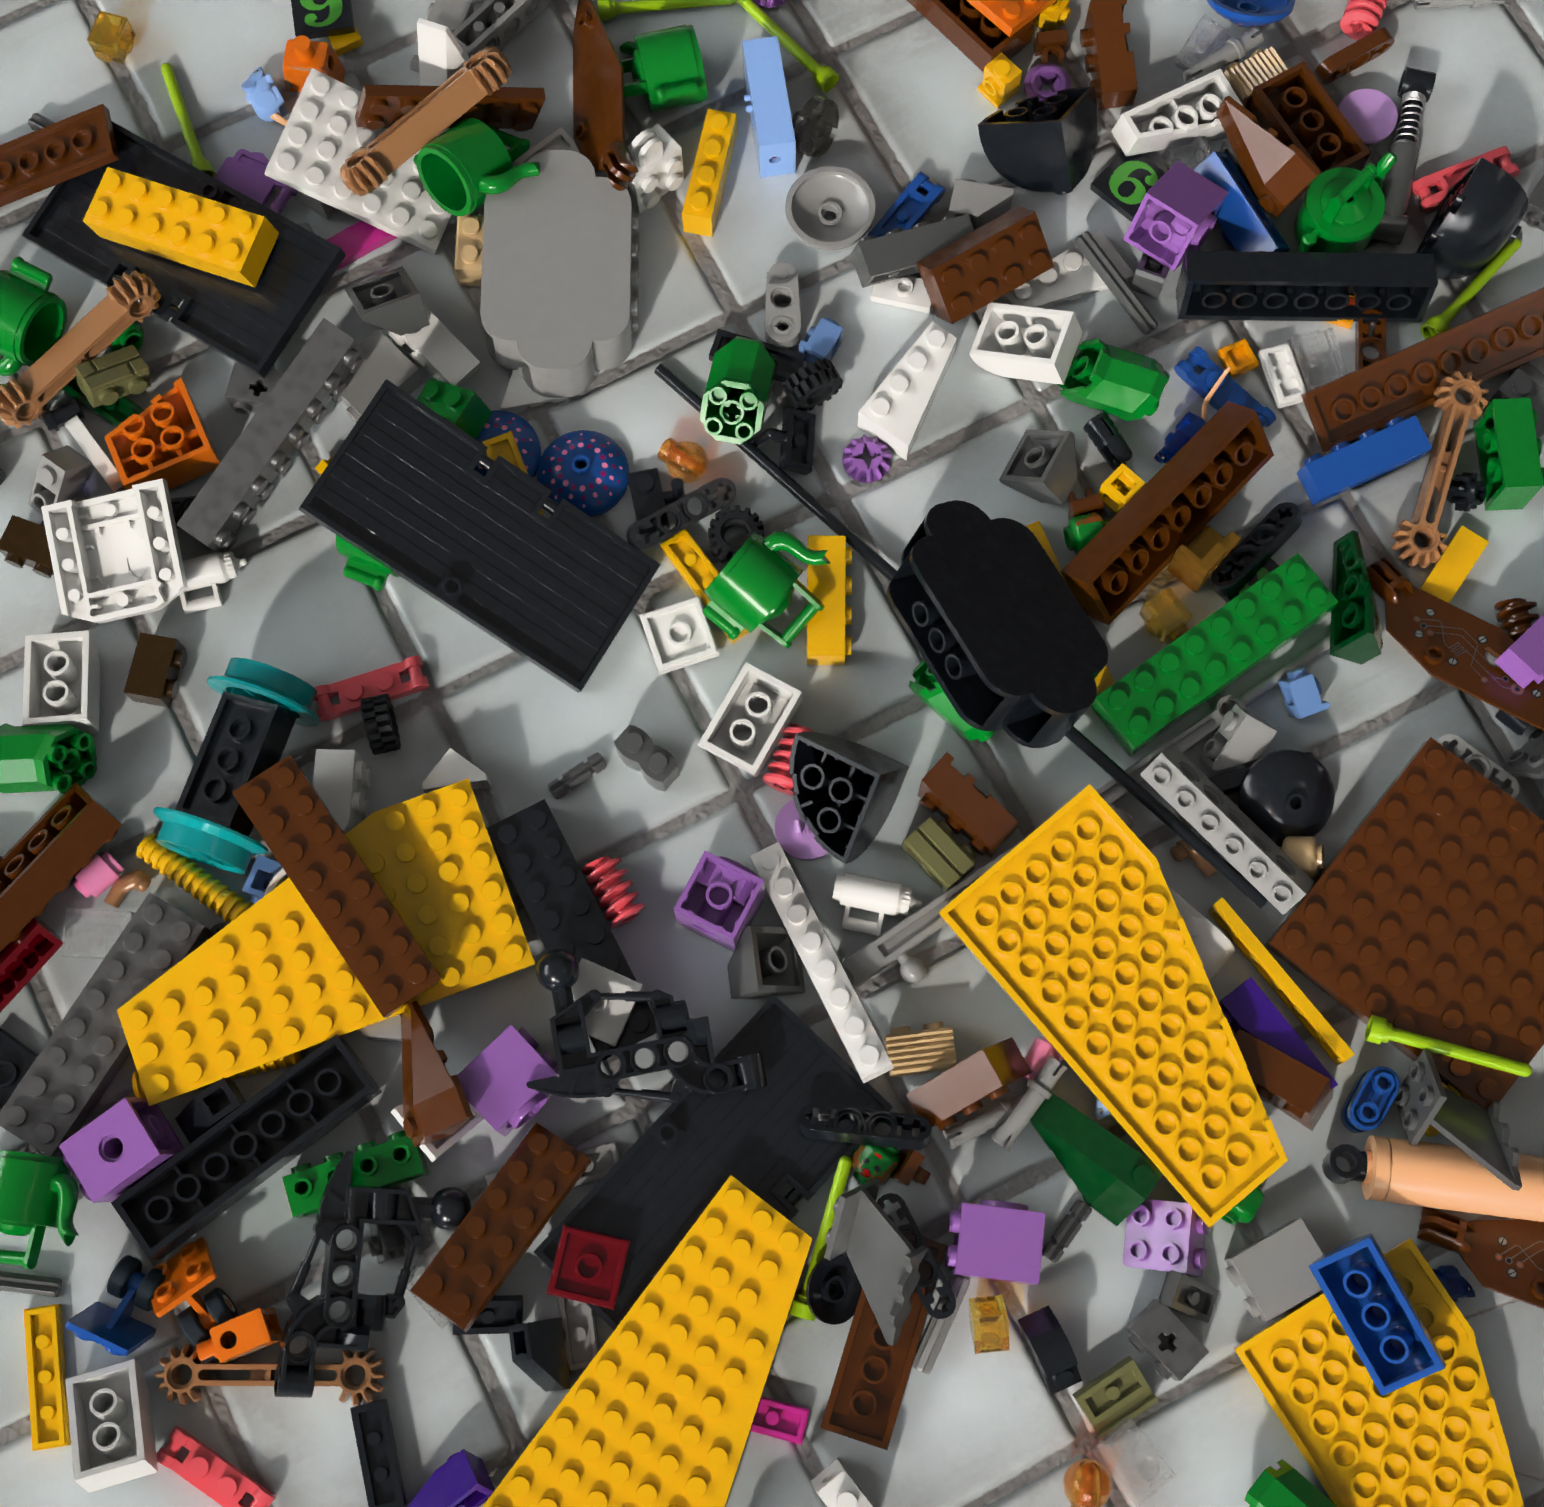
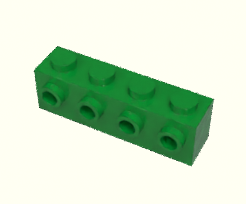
M405 1130L389 1135V1141L376 1145L375 1141L355 1147L357 1152L353 1153L352 1176L349 1185L394 1187L429 1175L424 1153L419 1146L414 1147L412 1138L407 1137ZM343 1152L324 1157V1163L311 1167V1163L291 1168L292 1174L282 1177L293 1217L303 1218L318 1212L320 1200L327 1182L335 1167L344 1156Z

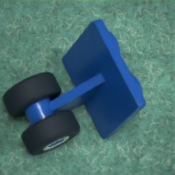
M130 1255L124 1256L115 1266L107 1284V1292L122 1299L117 1309L101 1302H95L70 1318L65 1328L73 1331L75 1336L81 1340L94 1341L104 1346L106 1351L113 1355L128 1356L154 1337L156 1333V1328L131 1317L135 1306L148 1312L153 1310L151 1299L154 1296L155 1290L164 1282L166 1275L162 1274V1270L158 1268L151 1269L145 1275L141 1273L142 1262L139 1259Z

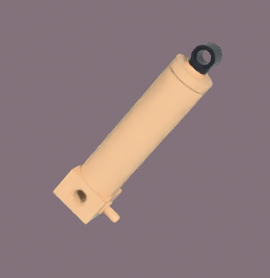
M1370 1135L1366 1141L1364 1151H1360L1355 1146L1349 1144H1341L1331 1150L1323 1159L1322 1168L1326 1178L1337 1184H1345L1349 1181L1361 1182L1362 1194L1365 1200L1544 1222V1157L1520 1154L1518 1170L1522 1187L1519 1191L1512 1190L1466 1152L1454 1145L1419 1141L1414 1146L1410 1145L1406 1139ZM1337 1157H1343L1349 1162V1172L1338 1168L1336 1164Z

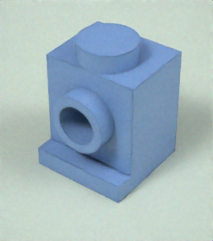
M821 318L816 327L811 326L806 334L805 341L801 340L799 343V352L805 354V361L815 363L820 358L821 360L824 358L832 360L842 343L843 328L830 318Z
M1306 667L1293 669L1287 672V678L1278 681L1289 717L1302 719L1330 708L1329 702L1321 701L1322 688L1320 682L1312 673H1307Z
M257 855L242 889L243 892L252 896L250 902L255 904L264 897L270 880L282 868L279 862Z

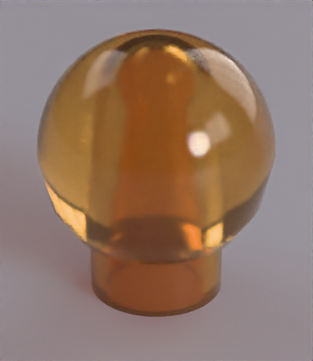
M668 438L663 442L658 451V459L666 463L669 474L673 478L682 479L685 484L700 480L707 472L709 464L708 455L705 449L696 442L689 440L677 442L672 438Z
M1082 1459L1071 1464L1066 1470L1063 1477L1064 1493L1071 1503V1507H1102L1108 1501L1112 1491V1480L1102 1464L1094 1460Z

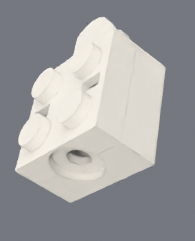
M658 123L651 129L642 131L636 136L632 144L627 147L638 172L635 173L636 176L632 182H626L628 185L626 189L631 196L632 207L639 214L647 208L654 207L663 195L668 191L676 190L685 179L682 147Z

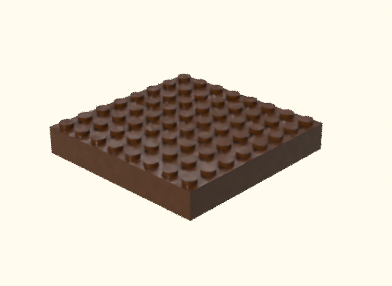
M1430 737L1415 752L1316 878L1308 893L1294 906L1264 946L1366 1025L1370 1016L1375 1015L1386 1018L1387 1022L1392 1023L1394 1028L1529 1064L1544 1045V821ZM1388 1041L1412 1061H1416L1423 1049ZM1431 1052L1441 1082L1446 1086L1454 1087L1462 1097L1486 1110L1493 1101L1500 1102L1519 1077V1075Z

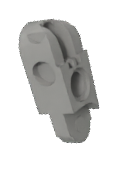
M778 262L772 265L769 272H767L766 343L783 348L796 347L800 343L801 313L797 271L787 262ZM779 302H786L789 305L786 307H779L776 304ZM784 325L788 327L785 331L778 329L779 326H781V329H784Z

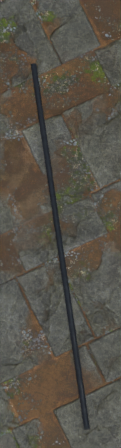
M663 364L657 366L654 373L700 413L702 398ZM744 441L740 445L735 444L838 536H846V543L889 581L892 580L897 572L894 567L785 471L780 469L776 463L751 441ZM1073 726L1065 736L1259 908H1262L1268 902L1238 870Z

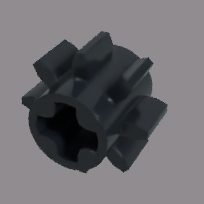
M1463 472L1462 475H1455V479L1451 480L1446 499L1448 502L1455 504V511L1469 512L1470 509H1476L1477 505H1481L1484 502L1486 485L1484 482L1477 480V473Z

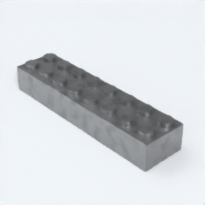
M322 319L176 524L177 526L216 552L223 553L224 550L228 551L233 547L238 538L236 535L242 524L246 526L253 519L256 513L254 508L260 499L265 500L274 488L272 484L278 474L282 475L287 471L292 462V459H290L296 448L301 449L307 443L310 437L308 432L314 423L319 424L324 419L328 411L326 408L332 398L337 399L346 386L344 381L350 372L356 373L362 365L364 352L353 337L327 319Z
M149 892L1 1109L0 1126L45 1155L61 1158L63 1153L58 1145L81 1129L131 1054L117 1009L206 942L210 929Z

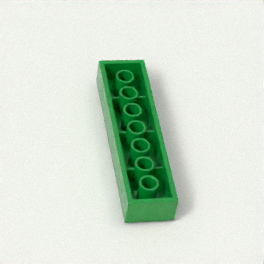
M1297 553L1097 695L1091 708L1130 757L1330 614L1337 605L1338 600L1301 555Z

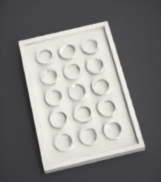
M311 68L264 175L434 255L451 214L442 209L431 198L420 179L417 165L413 159L421 149L387 176V181L374 189L372 193H367L364 196L355 195L343 183V179L340 177V168L345 164V159L349 158L353 152L358 151L360 147H366L388 128L370 130L366 127H356L355 114L362 92Z

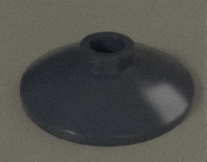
M839 1255L830 1261L823 1258L814 1266L809 1275L806 1286L807 1303L812 1314L823 1323L831 1325L841 1324L849 1320L855 1313L862 1287L848 1256Z

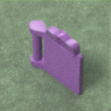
M245 149L238 150L233 158L227 157L214 177L262 205L266 204L275 187L280 189L279 194L270 207L271 210L280 215L291 196H296L298 190L264 175L270 161L264 154L249 152Z

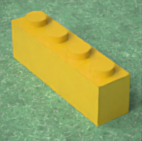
M707 109L682 210L683 232L713 237L738 133L737 114Z
M808 535V548L815 551L828 550L824 556L830 561V564L807 565V589L825 606L822 611H818L807 623V665H844L845 655H851V636H845V625H851L852 607L845 606V595H851L852 576H846V565L852 564V547H846V536Z

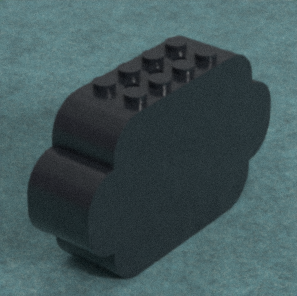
M954 500L935 505L930 509L902 552V565L887 588L889 604L952 706L967 724L982 731L992 732L1004 729L1014 741L1029 748H1043L1058 743L1096 698L1097 687L1094 679L1108 661V649L1105 641L1038 539L1026 526L1008 518L991 520L980 508L965 501Z

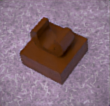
M1067 29L1037 32L1033 44L1035 56L1041 55L1042 64L1048 63L1049 54H1055L1058 64H1062L1065 55L1064 50L1068 42Z
M1089 487L1085 488V498L1077 499L1074 492H1070L1068 520L1072 517L1091 512H1097L1102 517L1104 502L1101 495H1093Z
M901 1149L898 1153L900 1165L890 1178L906 1186L910 1184L911 1180L925 1185L931 1175L930 1172L920 1167L925 1156L916 1150Z

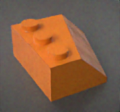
M182 377L173 383L174 387L163 396L158 394L150 401L152 405L139 415H131L104 436L126 490L133 489L132 485L161 478L167 480L168 489L170 490L215 471L220 464L204 422Z

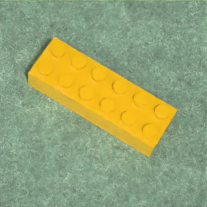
M107 167L83 219V222L101 238L254 288L279 235V232L264 216Z

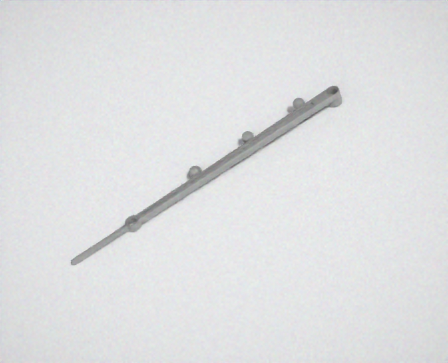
M1330 633L1240 696H1223L1216 703L1212 712L1126 769L1125 772L1140 785L1146 782L1140 774L1171 743L1185 754L1219 729L1224 717L1221 712L1222 704H1237L1245 709L1246 706L1278 685L1279 680L1287 678V672L1304 667L1330 649ZM1112 779L1096 791L1131 829L1133 826L1131 813L1126 809H1119L1115 804L1129 794V792L1115 779ZM1023 840L841 962L854 990L896 960L901 964L900 974L906 982H920L925 977L926 967L920 959L911 957L908 951L947 923L938 912Z

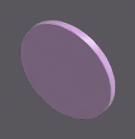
M1375 89L1355 90L1344 97L1339 105V110L1364 144L1378 143L1386 139L1393 132L1397 124L1398 112L1394 102L1389 96Z
M794 799L785 804L775 820L776 840L780 843L783 851L799 860H814L826 855L828 852L814 839L815 835L805 820H801Z

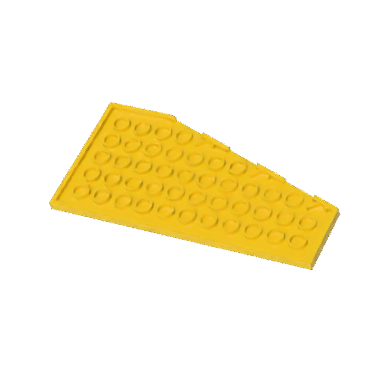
M469 778L375 811L346 833L356 851L444 979L413 1000H417L420 1007L535 965ZM287 878L117 1009L149 1106L213 1084L223 1077H232L324 1043L336 1034L343 1036L388 1019L381 1015L290 878ZM408 1004L402 1007L394 1014H392L391 1016H389L388 1018L403 1013L404 1009L408 1006Z
M1090 784L938 912L1209 1228L1288 1161L1247 1069V1064L1230 1025L1212 989L1186 924L1168 888L1157 858Z
M730 1175L482 1507H725L813 1238Z
M1411 1238L1404 1240L1385 1252L1384 1256L1447 1364L1445 1369L1381 1396L1323 1292L1234 1347L1235 1352L1336 1506L1525 1507L1494 1398L1491 1395L1478 1351L1474 1331Z

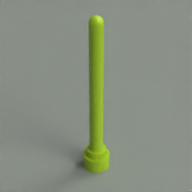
M597 0L601 21L606 22L611 21V18H616V14L731 5L736 0H635L623 2Z
M736 0L772 36H778L779 43L813 74L812 78L817 88L823 93H827L835 87L839 80V74L832 67H826L817 63L752 0Z
M163 63L161 65V72L192 159L190 165L214 178L216 176L212 163L203 157L173 67L169 63Z
M1516 238L1512 243L1508 242L1441 315L1430 317L1421 326L1420 330L1424 338L1427 339L1448 330L1450 327L1449 323L1521 247V240L1519 238Z
M1371 1015L1366 1027L1365 1041L1380 1045L1381 1042L1388 1043L1390 1040L1522 1077H1528L1532 1074V1067L1527 1063L1394 1028L1392 1023H1388L1386 1018Z
M842 1156L839 1159L802 1293L797 1294L796 1300L793 1299L789 1314L810 1321H815L816 1317L810 1311L807 1303V1281L812 1269L824 1258L827 1244L825 1239L833 1225L835 1217L833 1211L834 1204L837 1198L844 1194L852 1166V1160L848 1156Z

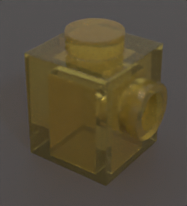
M99 11L87 41L98 59L104 62L114 61L123 64L127 54L133 49V40L136 34L127 17Z
M1170 587L1147 601L1139 613L1145 621L1144 625L1149 634L1153 637H1158L1162 643L1170 637L1176 640L1189 630L1187 625L1193 616Z
M1003 1295L969 1298L970 1331L975 1354L1009 1350V1320Z

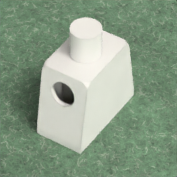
M838 1458L811 1480L816 1493L827 1507H874Z

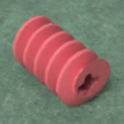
M1349 0L1340 21L1344 34L1354 40H1360L1377 30L1379 20L1382 18L1388 0Z
M793 723L790 724V727L784 729L783 735L785 738L780 739L778 742V747L781 750H776L773 753L775 761L770 762L768 765V770L771 773H766L763 776L765 784L790 796L795 794L792 791L794 788L792 774H789L790 755L795 735L800 732H814L805 726Z
M604 856L588 863L581 871L583 874L589 875L586 880L588 885L595 886L592 891L594 897H602L598 905L601 909H607L604 917L606 920H613L609 927L610 929H615L636 918L645 905L644 903L633 904L632 901L639 896L638 891L627 892L633 881L621 880L627 873L626 868L619 870L615 868L622 861L621 858L611 859L609 856Z

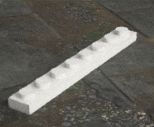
M777 842L751 855V861L759 877L765 880V888L863 1084L894 1069L780 843Z

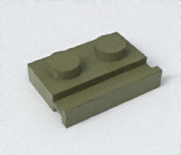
M1127 1356L1072 1394L1088 1422L1095 1430L1096 1435L1101 1440L1158 1402L1149 1384L1130 1356Z

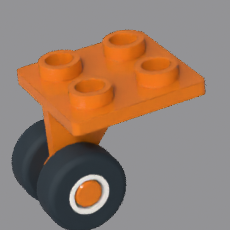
M200 1237L195 1242L188 1243L178 1254L165 1263H160L154 1267L162 1270V1274L166 1275L164 1282L155 1290L154 1296L151 1299L155 1315L160 1318L186 1300L190 1306L180 1312L177 1319L183 1333L195 1347L196 1344L211 1338L209 1329L239 1316L234 1303L221 1288H214L204 1296V1301L197 1292L217 1277L210 1249L204 1237Z

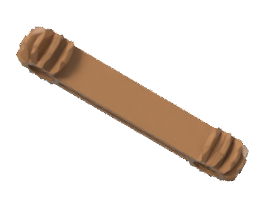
M488 46L484 50H479L475 55H471V58L464 62L460 70L366 147H360L358 151L353 152L349 158L345 159V164L340 168V177L343 179L346 187L359 196L372 193L374 189L387 181V176L486 95L491 96L494 91L499 90L503 84L507 83V78L512 73L511 65L505 54L500 52L497 47Z
M136 270L130 275L123 272L119 280L113 279V286L106 288L108 295L16 380L10 377L8 383L0 384V419L8 426L14 425L19 429L24 423L30 426L34 419H40V413L46 411L47 407L45 404L76 376V365L95 359L136 320L142 323L144 317L152 316L151 311L159 307L157 301L161 298L159 290L155 287L152 279L145 274L138 273Z
M1460 371L1454 372L1451 377H1444L1440 381V387L1434 390L1433 395L1438 399L1434 402L1433 407L1442 408L1443 414L1411 522L1407 520L1401 521L1398 524L1399 530L1392 534V538L1398 541L1392 545V550H1400L1401 554L1398 556V561L1407 558L1408 568H1413L1417 563L1421 568L1428 567L1430 562L1436 563L1441 559L1440 553L1446 551L1448 547L1441 542L1447 538L1448 533H1439L1437 528L1469 418L1477 420L1482 415V410L1489 403L1484 398L1488 395L1489 390L1480 388L1483 379L1472 380V372H1467L1464 376ZM1456 393L1461 394L1465 398L1466 403L1460 402L1456 397ZM1455 420L1447 450L1445 451L1450 431L1453 425V421ZM1434 487H1435V492H1434L1433 499H1432V502H1431V506H1430V509H1429V513H1428V516H1427V519H1426V514H1427L1428 507H1429V504H1430V501H1431V497H1432V494H1433V490H1434ZM1415 535L1423 539L1424 548L1416 544L1414 540Z
M184 1344L182 1350L178 1347L170 1348V1358L161 1357L159 1363L165 1367V1370L156 1371L154 1374L156 1378H164V1382L157 1386V1390L162 1392L169 1389L166 1395L168 1402H173L178 1397L179 1405H187L190 1398L194 1402L202 1400L200 1390L202 1386H274L278 1363L202 1364L196 1349L193 1352L192 1344ZM370 1348L365 1355L364 1351L354 1350L353 1354L351 1350L342 1349L343 1363H315L314 1366L315 1370H335L337 1378L335 1380H315L314 1386H340L343 1391L339 1401L342 1403L346 1402L350 1396L353 1406L361 1404L362 1396L368 1403L374 1401L372 1390L376 1392H383L384 1386L377 1382V1380L388 1377V1372H378V1367L384 1365L386 1360L385 1358H379L373 1361L377 1351L375 1348ZM185 1364L192 1370V1378L187 1384H184L179 1377L180 1369ZM356 1365L362 1366L366 1373L365 1380L360 1385L353 1383L350 1376L352 1368ZM210 1369L250 1371L249 1379H210L207 1374Z

